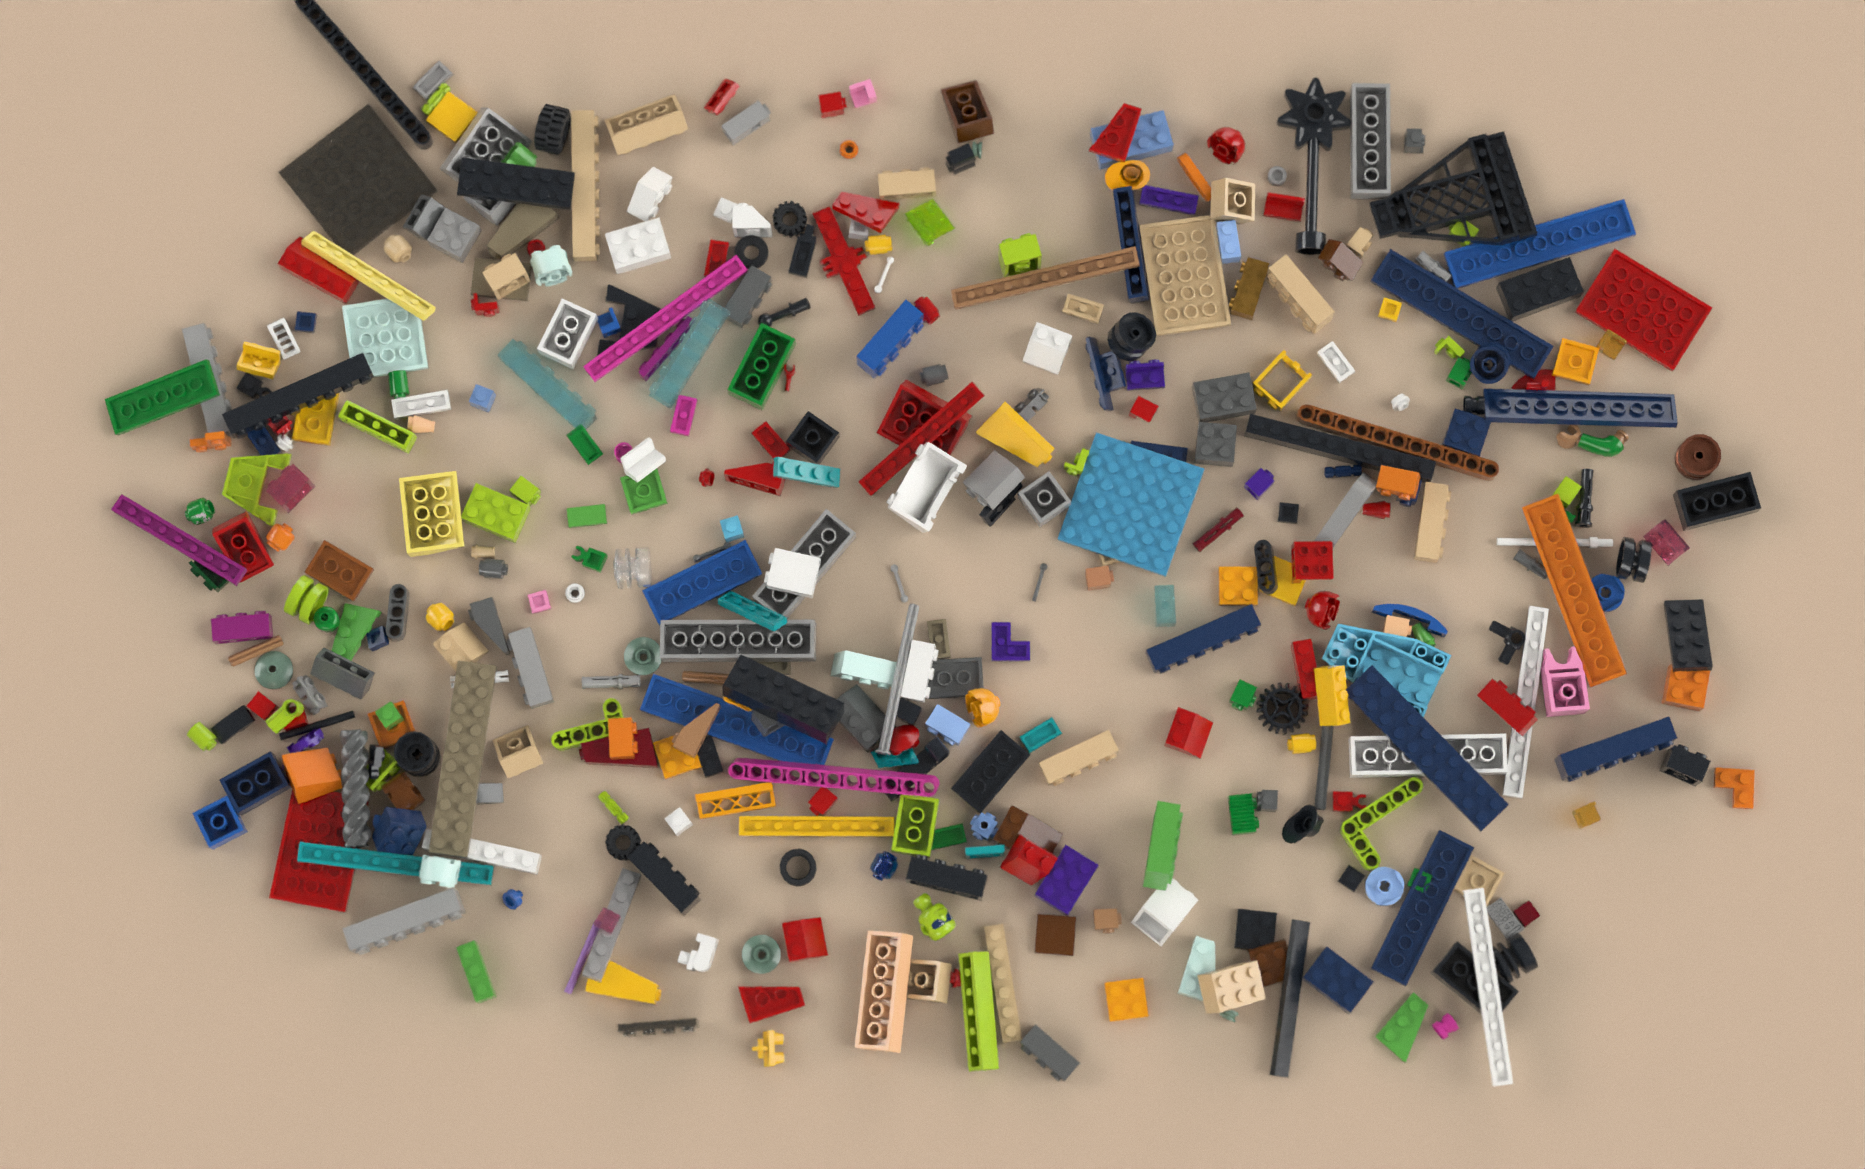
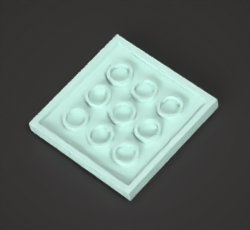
M389 299L342 306L349 358L364 353L374 377L386 376L389 372L396 370L411 372L429 369L421 319Z

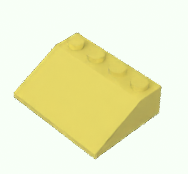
M452 471L399 478L407 554L410 557L464 547L457 472Z

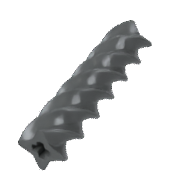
M361 729L341 730L340 741L343 746L340 754L343 764L341 779L344 784L341 794L345 804L342 810V818L345 823L342 832L346 843L344 847L349 848L370 847L367 843L371 835V830L367 825L370 818V810L366 805L370 792L365 785L369 779V771L365 766L369 758L368 751L365 748L368 733Z

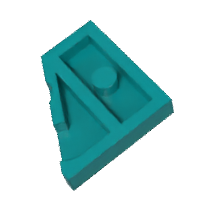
M912 748L902 751L899 755H882L876 753V750L871 752L878 768L919 763Z

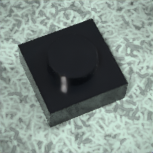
M1348 865L1337 882L1355 892L1365 875Z

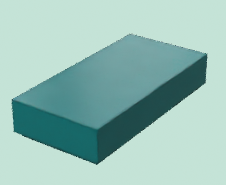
M1051 717L1019 738L1030 754L1060 736L1062 732Z

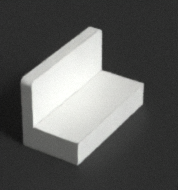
M649 437L621 457L625 474L636 482H639L666 461L665 456L655 449L653 441Z

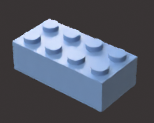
M1164 110L1140 116L1126 161L1141 160L1173 151L1174 145ZM1108 124L1091 128L1092 144L1096 142ZM1096 154L1100 170L1120 162Z

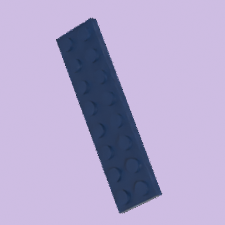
M1441 830L1438 831L1370 969L1405 987L1407 986L1474 849L1473 846ZM1423 871L1432 875L1430 883L1426 885L1427 877L1422 875ZM1416 885L1424 887L1423 892L1416 890Z

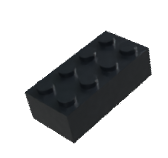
M1570 257L1499 282L1496 287L1507 317L1512 322L1579 298L1584 292Z
M1751 472L1680 489L1673 494L1683 531L1757 513L1761 509Z
M644 841L627 858L685 916L701 900L699 898L700 892L692 884L688 886L685 883L687 879L678 870L674 872L671 869L673 865L665 856L662 858L658 856L660 852L651 842L647 844Z
M916 854V857L911 856L906 883L982 901L987 881V875L984 874L983 870L973 868V871L965 870V866L960 864L949 866L943 860L935 859V862L923 855Z
M1457 941L1432 970L1431 974L1481 1014L1473 954ZM1497 974L1503 1012L1519 991Z

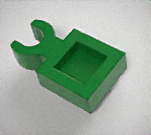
M576 546L575 548L581 551V554L579 556L572 555L571 557L576 562L583 561V567L601 573L608 555L590 547L586 552L581 546Z

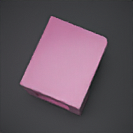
M871 79L849 86V92L855 108L877 102Z

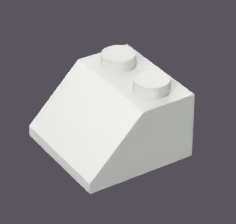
M738 203L737 206H733L732 228L735 238H743L748 235L772 237L771 224L754 207L748 206L747 203Z
M1037 322L1029 340L1023 362L1058 375L1071 344L1072 335Z

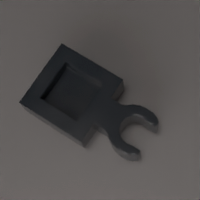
M247 372L236 388L253 399L256 394L262 397L264 392H272L267 387H261L263 381Z
M370 744L368 771L370 779L379 778V767H381V763L385 758L383 747L376 744Z

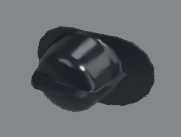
M1305 805L1285 823L1282 837L1289 844L1297 843L1304 837H1313L1320 831L1324 819L1318 815L1317 809L1313 805Z

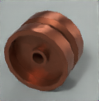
M1695 434L1688 437L1678 447L1675 454V465L1678 472L1691 480H1702L1708 477L1719 466L1721 460V449L1718 443L1712 437L1704 434Z

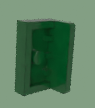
M195 561L189 562L192 566L190 571L197 578L201 575L205 579L203 584L210 591L214 589L216 592H219L229 583V581Z

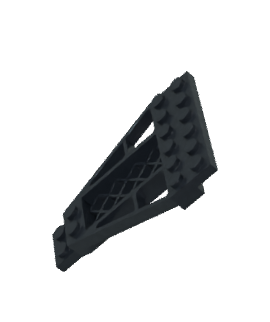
M1504 131L1488 136L1485 133L1468 138V141L1401 190L1394 192L1387 198L1369 202L1380 239L1398 235V237L1463 243L1467 241L1475 244L1501 246L1537 236V230ZM1465 149H1469L1475 170L1451 176L1447 163ZM1444 167L1446 178L1418 185L1435 171ZM1469 180L1479 183L1475 190L1466 186ZM1451 185L1461 188L1457 195L1448 191ZM1480 187L1482 188L1483 194L1478 192ZM1432 190L1442 193L1439 200L1430 197ZM1463 190L1472 194L1469 201L1460 197ZM1414 195L1424 198L1421 205L1411 201ZM1445 195L1454 199L1451 206L1441 202ZM1475 196L1484 200L1481 207L1471 203ZM1427 200L1436 204L1433 211L1423 207ZM1457 201L1466 205L1463 212L1453 208ZM1410 206L1418 209L1414 216ZM1438 206L1448 210L1444 217L1435 213ZM1469 207L1475 209L1474 211L1466 213ZM1420 211L1430 215L1426 223L1417 219ZM1450 212L1456 214V216L1447 218ZM1490 216L1498 238L1471 237L1466 220L1471 221ZM1432 217L1438 219V221L1429 223ZM1462 222L1466 236L1428 232Z

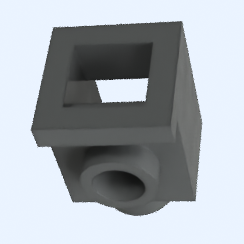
M1407 128L1404 135V153L1423 154L1425 135L1422 134V129Z
M1262 789L1261 792H1257L1256 811L1276 812L1278 790Z

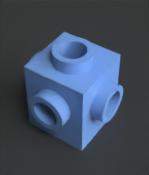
M981 812L979 816L975 815L970 822V825H972V835L980 841L983 839L988 841L990 837L993 839L999 830L997 828L998 822L995 821L996 817L988 812L986 814ZM982 822L988 824L986 829L981 828Z

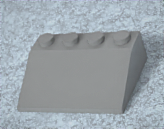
M482 107L440 169L458 182L462 157L501 162L516 142L528 148L532 140L488 107Z

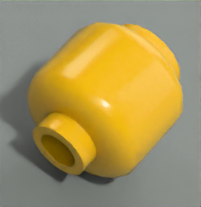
M432 604L427 608L426 621L435 630L446 631L452 627L454 613L445 604Z

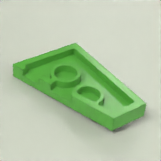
M345 603L331 651L351 661L360 648L364 636L367 632H370L373 622L376 618H379L382 612Z

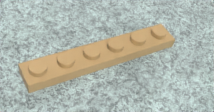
M1004 925L986 926L984 930L1003 1043L1022 1040Z

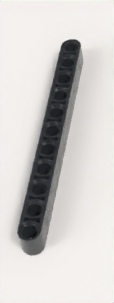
M295 0L299 11L417 147L422 150L429 149L433 143L429 131L317 2L309 0L306 5L302 6L300 3L303 0ZM315 13H320L319 18L312 19ZM326 27H332L330 32H324ZM343 40L344 44L336 46L337 41ZM350 54H356L353 60L347 59ZM362 68H368L366 73H359ZM373 82H380L379 86L371 87ZM386 95L392 96L389 101H383ZM397 109H404L402 114H395ZM410 122L416 123L415 127L411 129L407 128V125ZM422 136L428 137L425 142H419V138Z

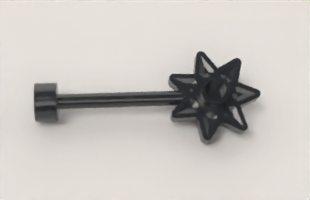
M1317 77L1312 79L1306 94L1292 89L1285 90L1284 97L1291 110L1281 115L1277 120L1279 127L1296 130L1295 149L1300 150L1308 143L1305 231L1296 233L1295 252L1304 255H1319L1326 245V234L1317 232L1319 145L1326 151L1331 150L1333 145L1332 131L1349 129L1352 123L1349 118L1338 111L1346 93L1344 91H1337L1325 94Z

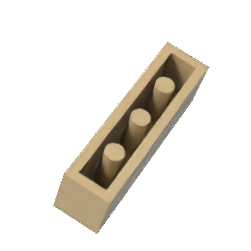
M1425 482L1414 560L1437 563L1439 558L1443 556L1444 547H1441V539L1444 540L1446 535V528H1443L1444 521H1447L1449 510L1446 509V502H1450L1451 491H1448L1449 485Z
M1107 730L1039 762V767L1048 785L1053 784L1055 787L1065 782L1064 778L1068 776L1074 778L1082 774L1081 770L1087 767L1091 770L1099 766L1098 762L1104 759L1108 762L1116 758L1119 749L1110 731Z

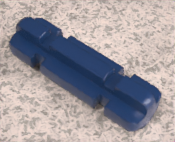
M1351 465L1335 466V468L1325 467L1324 469L1325 478H1333V476H1360L1362 474L1361 465H1353V467Z

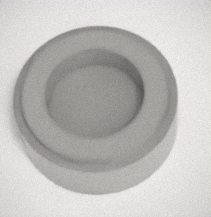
M1280 166L1272 167L1267 175L1269 183L1273 186L1282 185L1287 177L1285 169Z

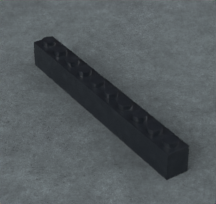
M1254 414L1249 416L1244 435L1248 438L1353 465H1361V467L1380 471L1381 465L1419 472L1422 483L1432 481L1436 461Z

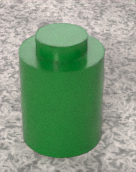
M405 370L389 372L387 375L390 396L398 399L409 395L407 372Z

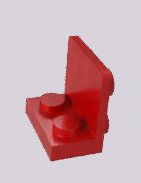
M1332 541L1293 542L1291 545L1292 584L1301 583L1302 580H1332L1334 578Z

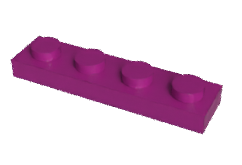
M687 316L686 319L680 320L676 326L677 329L665 337L664 344L652 352V357L649 361H644L641 364L638 373L642 379L647 381L696 326L691 317Z

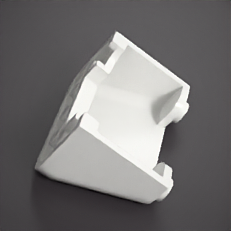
M929 442L919 445L915 452L917 457L896 493H892L887 500L889 504L888 509L922 533L930 531L934 524L931 519L936 518V513L953 483H956V478L960 473L963 474L967 467L964 463Z

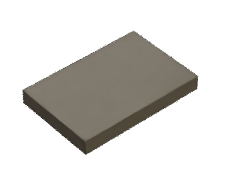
M475 258L471 296H473V293H477L479 297L496 298L482 272L485 271L488 265L497 264L501 260ZM521 262L530 278L531 264ZM530 282L501 299L528 301Z

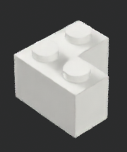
M652 167L638 181L627 212L645 222L651 217L654 218L659 211L658 203L662 201L665 194L668 195L671 191L672 185L670 183L673 177Z

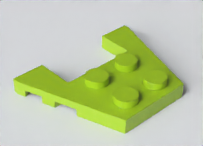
M292 454L232 457L222 495L246 509L269 526H274L278 510L259 505L268 467L288 471Z

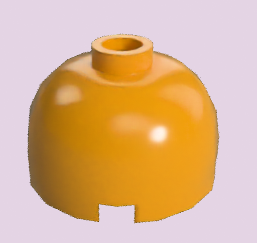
M984 688L968 691L967 693L969 694L965 695V703L968 714L972 711L975 719H972V722L976 727L981 728L994 722L1001 706L998 696Z

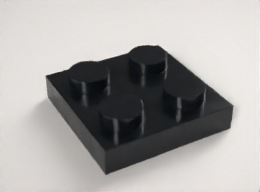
M1238 909L1234 948L1250 950L1273 943L1275 941L1277 913Z

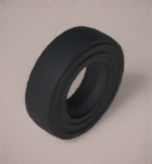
M748 235L737 242L734 254L738 256L747 269L751 265L758 269L767 261L769 251L767 244L762 238ZM748 246L758 248L759 254L755 259L745 257L744 250Z

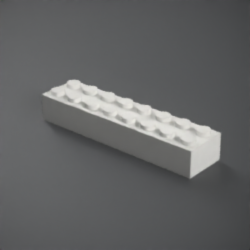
M1506 734L1441 735L1480 775H1505L1508 772ZM1351 736L1348 739L1350 778L1425 776L1387 736Z

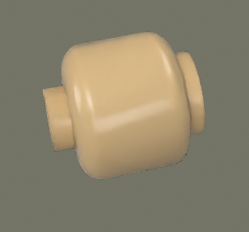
M391 235L386 239L384 252L393 262L399 263L409 260L412 246L402 235Z

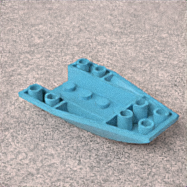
M1337 624L1322 659L1330 666L1344 665L1346 679L1351 683L1356 681L1373 665L1424 717L1429 701L1441 675L1446 669L1451 655L1414 638Z

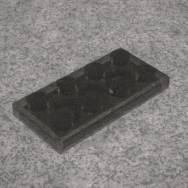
M697 1018L618 1024V1032L625 1037H636V1033L642 1032L644 1036L656 1035V1031H662L664 1034H675V1030L681 1029L683 1033L695 1032V1028H699V1020Z

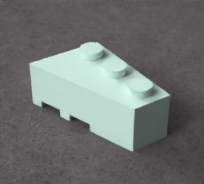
M845 650L834 654L830 676L848 681H859V683L865 685L877 684L878 688L889 689V687H892L897 662Z
M1198 936L1195 937L1178 994L1203 1001L1197 975L1215 970L1214 941Z

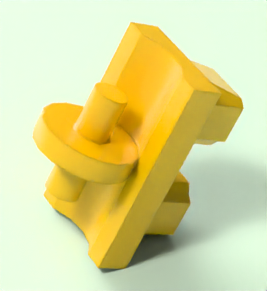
M774 1030L763 1031V1039H757L758 1046L752 1047V1051H758V1059L764 1058V1067H771L784 1062L783 1052H775V1045L783 1044L784 1035L774 1033Z

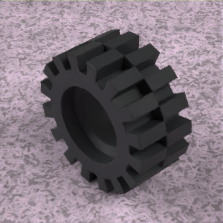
M785 201L784 204L780 203L778 208H775L773 224L779 234L782 233L784 237L788 235L791 238L793 235L798 236L800 232L804 231V227L806 228V211H804L803 206L801 207L799 203L795 204L794 201L787 203ZM786 213H794L797 216V222L794 225L788 226L783 223V216Z
M617 825L606 835V849L615 859L621 861L629 860L627 857L641 845V838L638 832L631 826ZM621 835H626L631 840V844L626 850H620L616 846V840Z

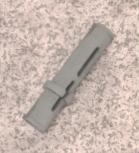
M618 674V676L582 677V689L613 687L623 689V687L641 686L640 675L623 676V674Z

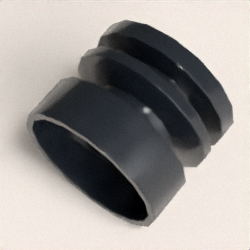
M413 731L404 734L398 739L394 748L396 762L412 776H428L439 765L441 756L438 746L422 732ZM420 752L423 754V756H420L418 760L416 756H418Z
M1518 932L1506 938L1508 948L1501 942L1496 944L1497 949L1492 946L1496 971L1508 983L1514 981L1513 976L1516 979L1520 978L1518 968L1525 974L1538 968L1533 952Z

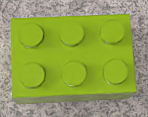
M1026 233L1018 239L1008 238L999 244L998 259L1004 277L1041 269L1042 254L1036 234Z
M476 483L461 518L467 524L516 544L531 508L526 503Z
M900 795L891 849L892 853L910 856L919 854L930 859L939 799Z

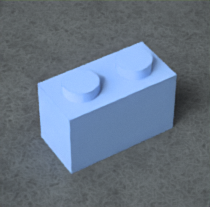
M1236 220L1217 222L1216 231L1222 264L1240 262L1241 251Z
M937 704L926 721L925 726L928 727L927 731L931 734L943 736V741L953 746L956 744L959 746L970 728V723Z

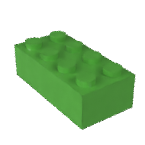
M1157 801L1143 887L1166 891L1167 884L1172 883L1178 850L1177 844L1180 837V825L1183 817V812H1180V804Z

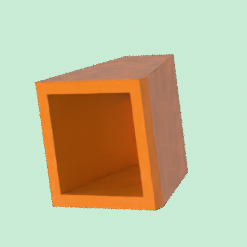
M328 748L282 755L285 773L298 804L342 788L341 770L336 769L335 764H337L334 753L330 754Z

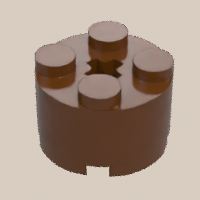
M404 771L381 786L385 794L389 795L388 797L396 808L415 810L426 801Z

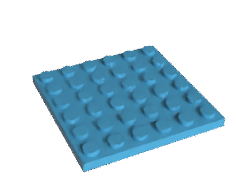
M1096 432L1058 540L1166 577L1205 469Z

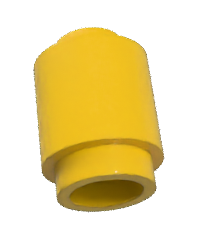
M886 234L868 236V240H865L866 252L870 251V255H876L892 251L891 236H886Z
M1309 733L1290 735V739H1287L1288 751H1292V754H1300L1316 750L1315 735H1310Z

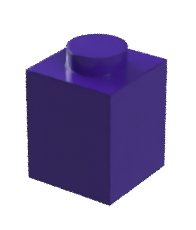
M1260 468L1245 483L1244 488L1258 500L1274 484V476L1267 469L1264 471Z

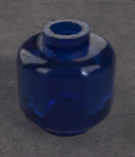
M887 851L877 853L870 865V870L874 873L873 877L880 881L891 879L898 868L897 857Z

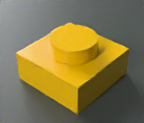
M1384 297L1378 317L1396 322L1402 303Z

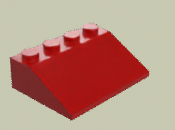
M906 379L900 384L877 434L900 445L948 402ZM965 413L931 444L952 455L972 415Z

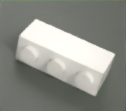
M912 640L901 691L902 698L925 703V698L929 699L931 687H928L929 679L933 680L935 669L932 668L933 661H937L939 651L936 649L935 644Z

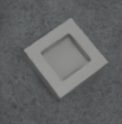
M851 219L849 238L867 240L869 227Z

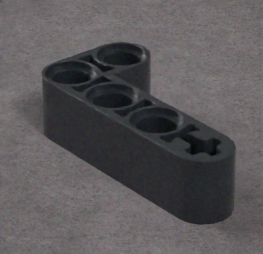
M935 737L916 755L919 763L904 765L897 772L927 774L950 755V751L938 737ZM887 779L889 785H896L893 779ZM909 780L906 781V784L911 787L914 785V782ZM885 793L891 802L901 795Z

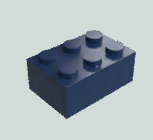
M271 751L219 780L237 814L241 816L292 788L275 754Z
M1327 946L1302 977V980L1347 1014L1354 1010L1374 983V981Z

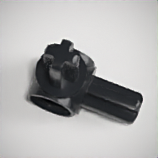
M1492 621L1489 631L1504 638L1503 641L1506 644L1498 660L1508 665L1516 649L1520 650L1521 646L1525 643V634L1513 626L1508 628L1497 621ZM1517 632L1521 639L1518 643H1513L1511 636Z

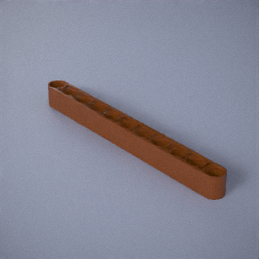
M1305 404L1299 408L1297 413V420L1302 425L1358 442L1436 461V466L1485 481L1493 480L1499 472L1498 464L1492 460L1319 407ZM1308 411L1311 417L1308 419L1303 418L1301 412ZM1325 416L1329 419V423L1322 424L1319 418ZM1338 423H1346L1347 429L1341 430L1338 427ZM1359 427L1363 428L1366 434L1359 435L1356 429ZM1380 433L1384 436V440L1378 441L1374 435ZM1400 439L1402 446H1395L1393 440ZM1411 445H1419L1421 451L1414 452L1411 449ZM1436 450L1439 453V457H1431L1429 451ZM1448 456H1455L1457 463H1450ZM1466 462H1474L1475 469H1469ZM1485 467H1491L1494 470V474H1487Z

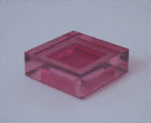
M603 907L594 926L612 934L621 916Z

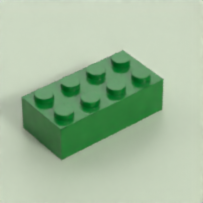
M761 323L727 389L728 395L763 411L784 369V365L787 363L796 345L795 338Z

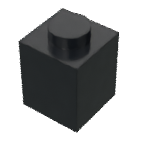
M901 697L896 719L914 726L922 711V707Z

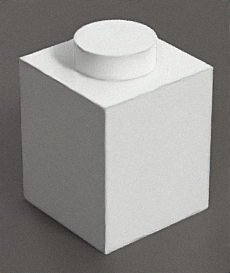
M680 807L664 818L677 836L693 825Z

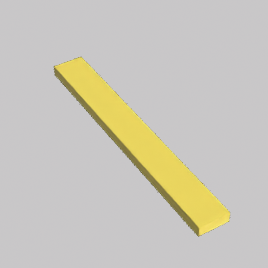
M312 231L302 239L301 245L424 321L435 312V306L317 232Z

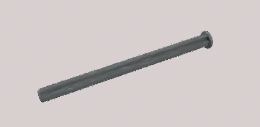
M1322 726L1314 805L1317 810L1326 809L1334 726Z

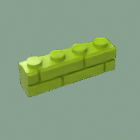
M348 400L338 415L341 421L363 432H367V434L409 454L417 439L415 433Z

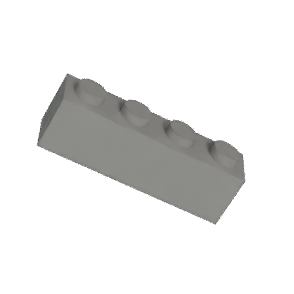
M531 627L509 633V639L506 641L509 650H513L515 655L512 661L515 669L518 668L520 675L517 676L520 687L524 686L526 694H523L525 704L530 705L534 709L553 703L552 693Z

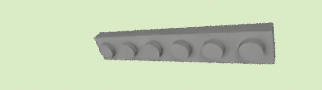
M622 868L582 973L583 977L598 982L602 981L641 874Z

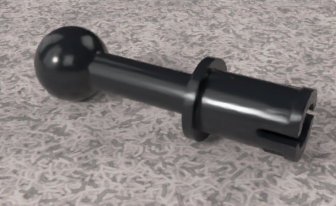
M807 297L792 304L788 303V308L771 315L766 313L760 315L758 324L760 326L763 323L771 327L774 321L791 314L796 317V314L811 309V305Z

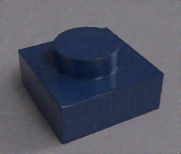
M297 311L295 331L315 333L317 314Z
M383 625L366 633L368 647L371 651L389 645L386 627Z

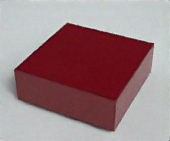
M1530 900L1513 911L1523 927H1526L1540 917V914Z

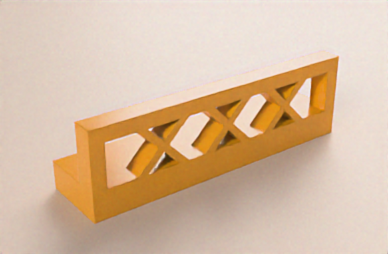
M772 782L695 794L699 819L776 807ZM770 792L771 803L762 804L757 800L762 793ZM748 796L753 799L749 807H743L739 804L742 797ZM729 799L734 803L730 810L725 811L719 807L723 800ZM710 802L715 806L711 813L703 814L702 803Z

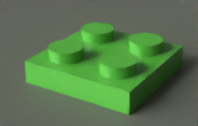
M657 468L639 482L634 481L629 476L620 477L631 515L668 504Z

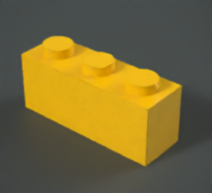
M1336 665L1314 668L1320 726H1339L1350 723L1345 666Z

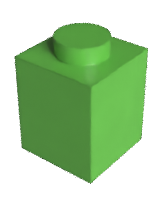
M391 701L375 711L388 731L404 721L402 715Z

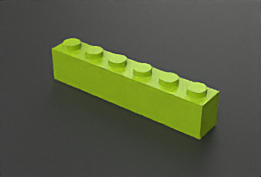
M989 952L959 954L968 1069L969 1071L999 1069Z

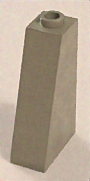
M518 203L486 245L489 250L488 253L495 259H502L507 254L512 255L556 222L559 218L558 213L550 207Z

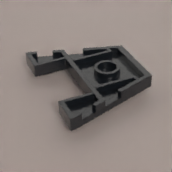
M608 284L606 303L625 305L620 339L661 310V308ZM658 337L641 350L656 348ZM600 339L597 356L617 341Z

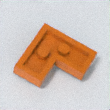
M224 431L205 433V438L189 439L190 447L198 453L207 452V449L211 448L225 450L226 447L232 446L231 438Z
M1716 767L1714 768V788L1733 789L1732 808L1753 809L1755 770Z

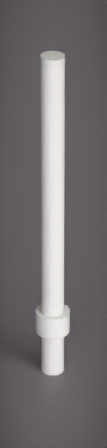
M1597 537L1576 539L1578 546H1589V548L1613 547V539H1598ZM1497 538V545L1536 546L1534 538Z

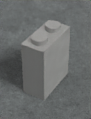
M994 450L963 483L967 487L965 491L973 499L977 497V501L983 507L987 505L993 510L1025 477L1017 466Z

